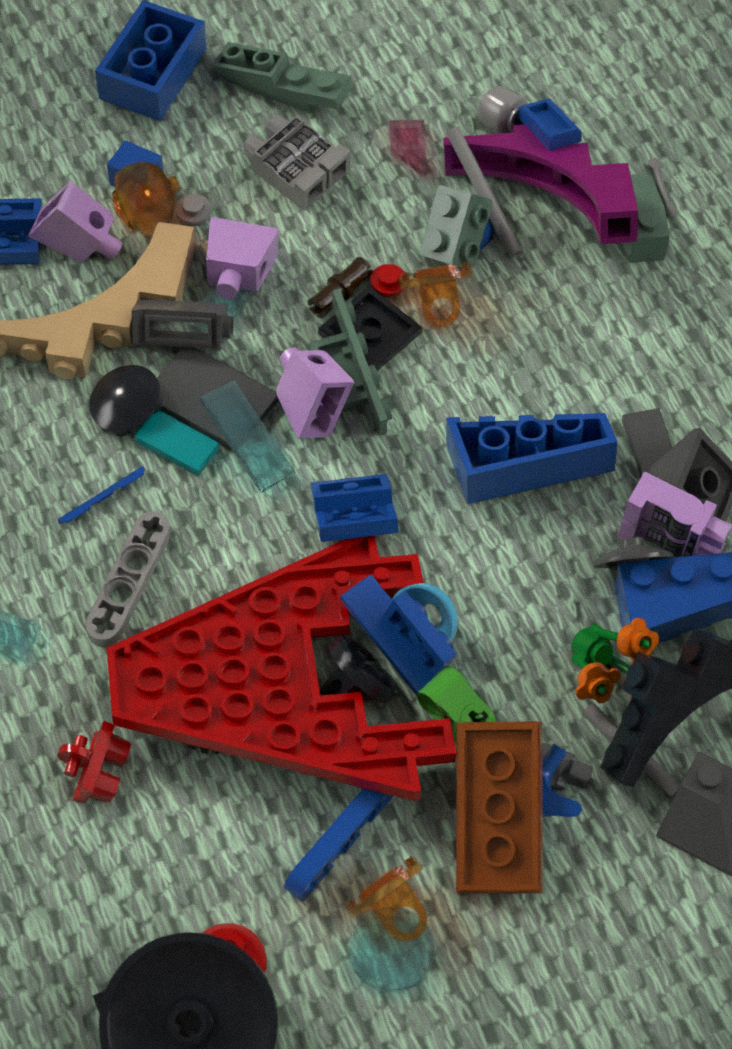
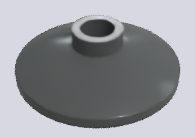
M643 537L625 538L619 540L620 548L599 557L593 562L594 568H612L618 566L619 563L673 558V553L665 549L643 545Z

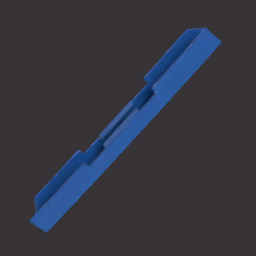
M141 466L109 488L58 519L59 524L62 522L69 523L90 510V506L94 503H99L114 494L113 491L131 484L144 475L145 468Z

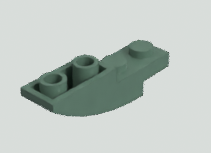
M232 42L226 43L212 64L214 71L239 87L310 114L316 105L338 110L353 87L350 75L290 64L287 53Z

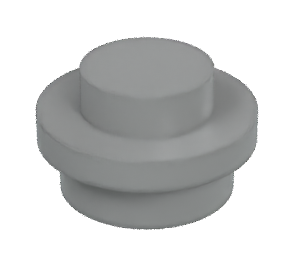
M199 194L183 196L178 200L175 208L177 218L182 223L190 226H197L206 222L211 216L212 211L210 201Z

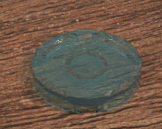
M383 907L369 912L357 922L349 939V960L354 972L367 987L380 993L398 994L416 986L427 977L434 962V939L429 926L417 914L404 908Z

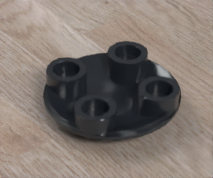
M125 365L113 369L98 381L91 393L89 409L93 420L101 428L113 432L116 436L128 435L132 429L143 424L152 414L157 413L162 408L163 398L160 395L159 381L149 369L143 366Z

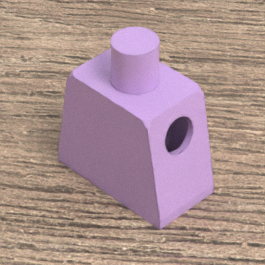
M71 181L41 208L29 234L30 238L79 261L86 260L94 251L113 260L123 244L122 241L108 233L114 220L113 213Z
M211 217L206 256L207 283L216 286L218 296L231 300L237 296L238 290L251 293L259 290L278 255L279 228Z
M298 348L285 350L280 356V363L284 367V372L276 392L297 438H319L332 434L354 385V380L323 350L300 351Z

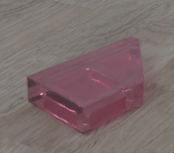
M389 120L390 154L400 162L403 161L413 168L420 177H427L424 120Z

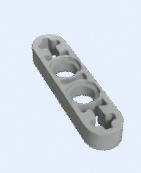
M146 512L136 520L87 617L85 625L88 638L97 646H111L122 637L170 539L169 520L160 512ZM154 524H157L161 533L154 532L149 540V548L144 545L147 539L145 528L151 529ZM133 556H143L148 561L143 569L137 571L129 569L126 563ZM118 588H126L132 593L130 599L123 603L112 601L110 594ZM108 609L113 612L110 618L113 630H105L103 634H98L96 624L103 625L108 617Z

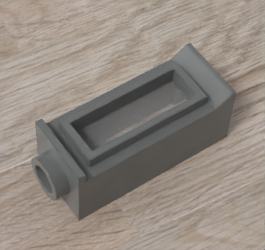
M140 299L132 309L133 346L161 345L212 348L221 351L228 339L233 337L234 319L233 316H228V304Z

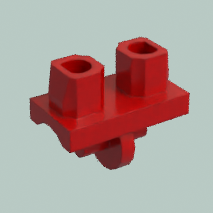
M102 722L100 730L96 731L93 735L89 750L85 749L88 738L83 735H76L74 744H63L60 746L57 756L67 764L64 774L68 777H76L78 768H82L72 798L73 801L85 803L90 797L95 800L111 802L115 797L120 778L100 770L103 761L122 767L128 757L132 743L113 734L115 726L112 723Z

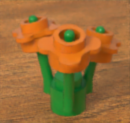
M643 618L633 619L631 624L622 627L619 633L605 630L596 624H592L590 628H584L575 635L571 644V651L573 653L571 662L582 669L577 677L579 686L575 690L578 699H595L599 704L607 702L613 692L614 684L621 679L618 669L627 674L630 665L613 655L614 650L610 640L617 643L618 651L623 656L631 658L632 664L638 651L650 655L653 649L657 647L659 636L657 632L650 631L646 627V621ZM610 663L616 668L608 670L605 665Z

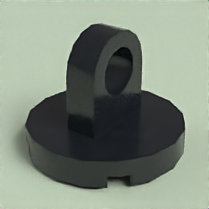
M339 636L328 647L331 656L339 668L323 684L320 696L362 692V696L366 693L376 701L386 704L397 693L396 683L386 669L384 670V668L378 672L374 667L375 659L373 655L360 643L349 636Z

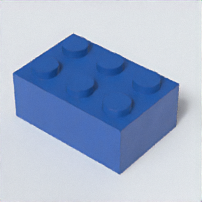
M143 0L95 70L99 99L161 121L207 51L205 21Z

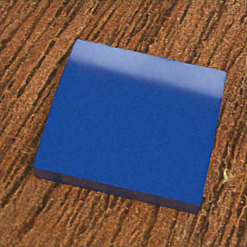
M42 198L0 199V265L39 264L40 242L30 238L29 234L41 208H43ZM8 235H19L17 237H7Z
M387 474L311 482L313 504L321 542L399 533L398 518L392 503V490Z

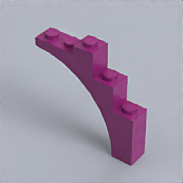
M513 125V133L464 136L484 176L524 182L563 198L585 215L595 228L600 244L638 242V208L628 163L592 165L588 143H575L549 151L525 125ZM443 137L445 175H467L449 138Z

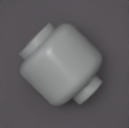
M496 86L481 97L478 105V119L482 126L496 134L513 133V125H524L518 118V107L528 104L527 99L505 86Z

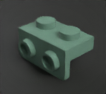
M438 185L419 255L471 270L480 252L481 240L490 217L492 200Z

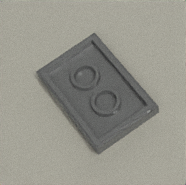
M182 347L157 377L160 384V395L163 398L161 411L236 453L279 401L277 392L195 347Z

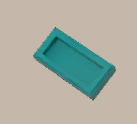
M161 411L152 414L134 436L136 443L196 476L201 474L219 450L218 442Z

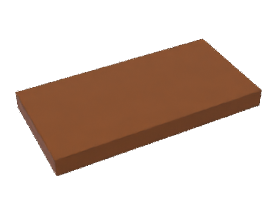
M541 721L457 723L456 893L543 894V749Z

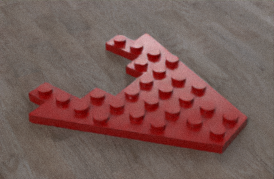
M375 536L345 539L107 647L113 725L297 771L305 775H312L412 801H419L421 788L417 766L456 762L457 752L450 718L367 726L362 692L320 696L312 638L350 634L348 609L339 597L369 575L375 578L390 598H393L404 587L423 583L418 554L379 557Z

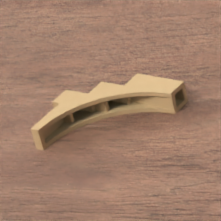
M158 222L150 244L137 263L117 283L93 299L68 310L38 318L0 320V357L5 354L20 355L31 362L47 359L49 373H54L59 378L66 380L73 379L75 376L86 378L96 342H101L109 348H119L122 345L133 346L132 309L140 299L182 301L196 248L194 227Z

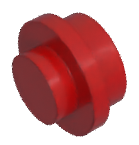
M384 264L377 267L371 274V287L382 296L393 297L402 293L406 288L407 276L399 266Z

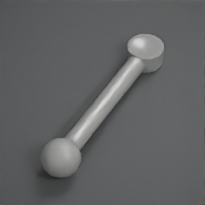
M651 158L647 166L653 171L665 207L666 216L672 217L676 213V206L670 202L660 173L662 162L657 158Z

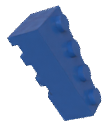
M605 413L555 414L554 418L550 420H539L534 418V415H519V419L514 421H495V416H480L478 422H460V417H446V445L467 504L615 471L617 439Z
M732 552L619 563L614 586L622 627L631 624L635 618H643L646 621V627L650 631L657 632L659 643L674 639L675 636L692 631L694 627L703 629L711 626L713 623L728 618L732 619Z

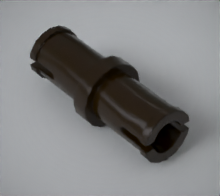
M357 257L340 274H333L327 280V285L308 300L307 304L311 306L309 308L310 311L319 318L327 316L333 309V290L339 288L344 301L349 300L354 294L353 290L371 276L373 270L369 269L371 265L364 258Z

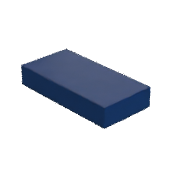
M548 98L518 107V118L549 151L581 142V130L551 99Z

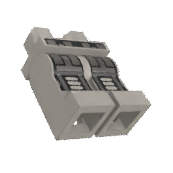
M276 114L266 125V135L270 137L267 141L253 134L243 144L244 155L254 164V173L304 211L326 192V188L330 189L350 171L351 151L341 144L335 147L323 139L315 129L304 125V120L297 115L288 121ZM312 189V193L308 196V192Z

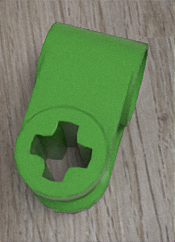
M445 666L417 693L419 704L435 720L450 718L455 743H457V723L471 722V719L473 722H496L492 710L475 693L466 678L453 667Z

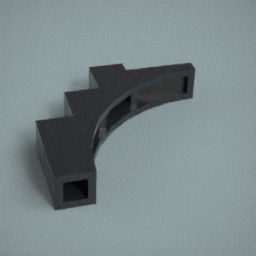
M694 627L688 641L682 648L677 664L638 651L633 664L627 671L625 682L621 688L630 694L632 698L622 714L621 722L611 744L605 751L600 768L620 784L634 787L649 759L666 737L693 711L717 695L732 689V639L730 641Z

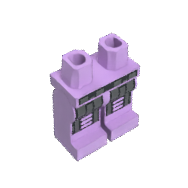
M644 471L627 501L618 537L625 539L638 535L659 545L662 549L672 552L673 557L722 553L732 524L714 516L716 504L706 500L703 505L695 496Z

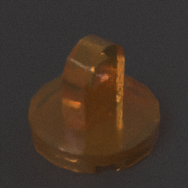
M138 161L122 167L114 178L113 183L116 182V191L112 192V199L116 212L123 223L130 229L134 230L136 228L141 231V234L146 235L154 233L158 222L170 223L176 209L175 194L182 190L177 177L172 176L168 178L160 168L150 162Z
M462 263V271L458 270V265L453 266V264L418 270L413 275L414 279L410 280L409 274L403 273L399 276L401 289L419 287L426 320L436 327H446L451 325L460 313L456 281L473 277L472 264ZM438 298L447 299L452 305L451 315L444 320L435 318L431 313L432 302Z
M411 856L404 861L408 867L406 871L402 866L395 867L362 890L361 895L358 897L361 901L360 904L357 905L353 898L345 903L346 906L344 908L352 919H355L371 907L393 938L400 941H412L421 936L428 923L427 913L407 881L423 870L418 860ZM401 907L413 908L418 915L417 927L411 932H401L393 923L394 913Z

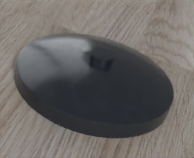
M186 932L166 935L146 943L134 951L112 976L105 990L99 1013V1038L102 1049H275L278 1037L279 1021L276 998L270 982L261 967L248 953L226 939L205 933Z

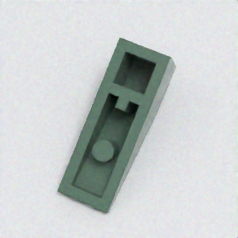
M633 174L631 179L638 208V242L626 243L629 262L665 261L670 237L665 207L651 174Z

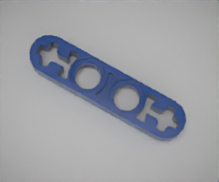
M363 788L291 871L284 884V889L301 902L306 900L334 867L332 864L334 859L340 852L345 854L360 837L361 834L358 831L367 821L371 823L394 796Z

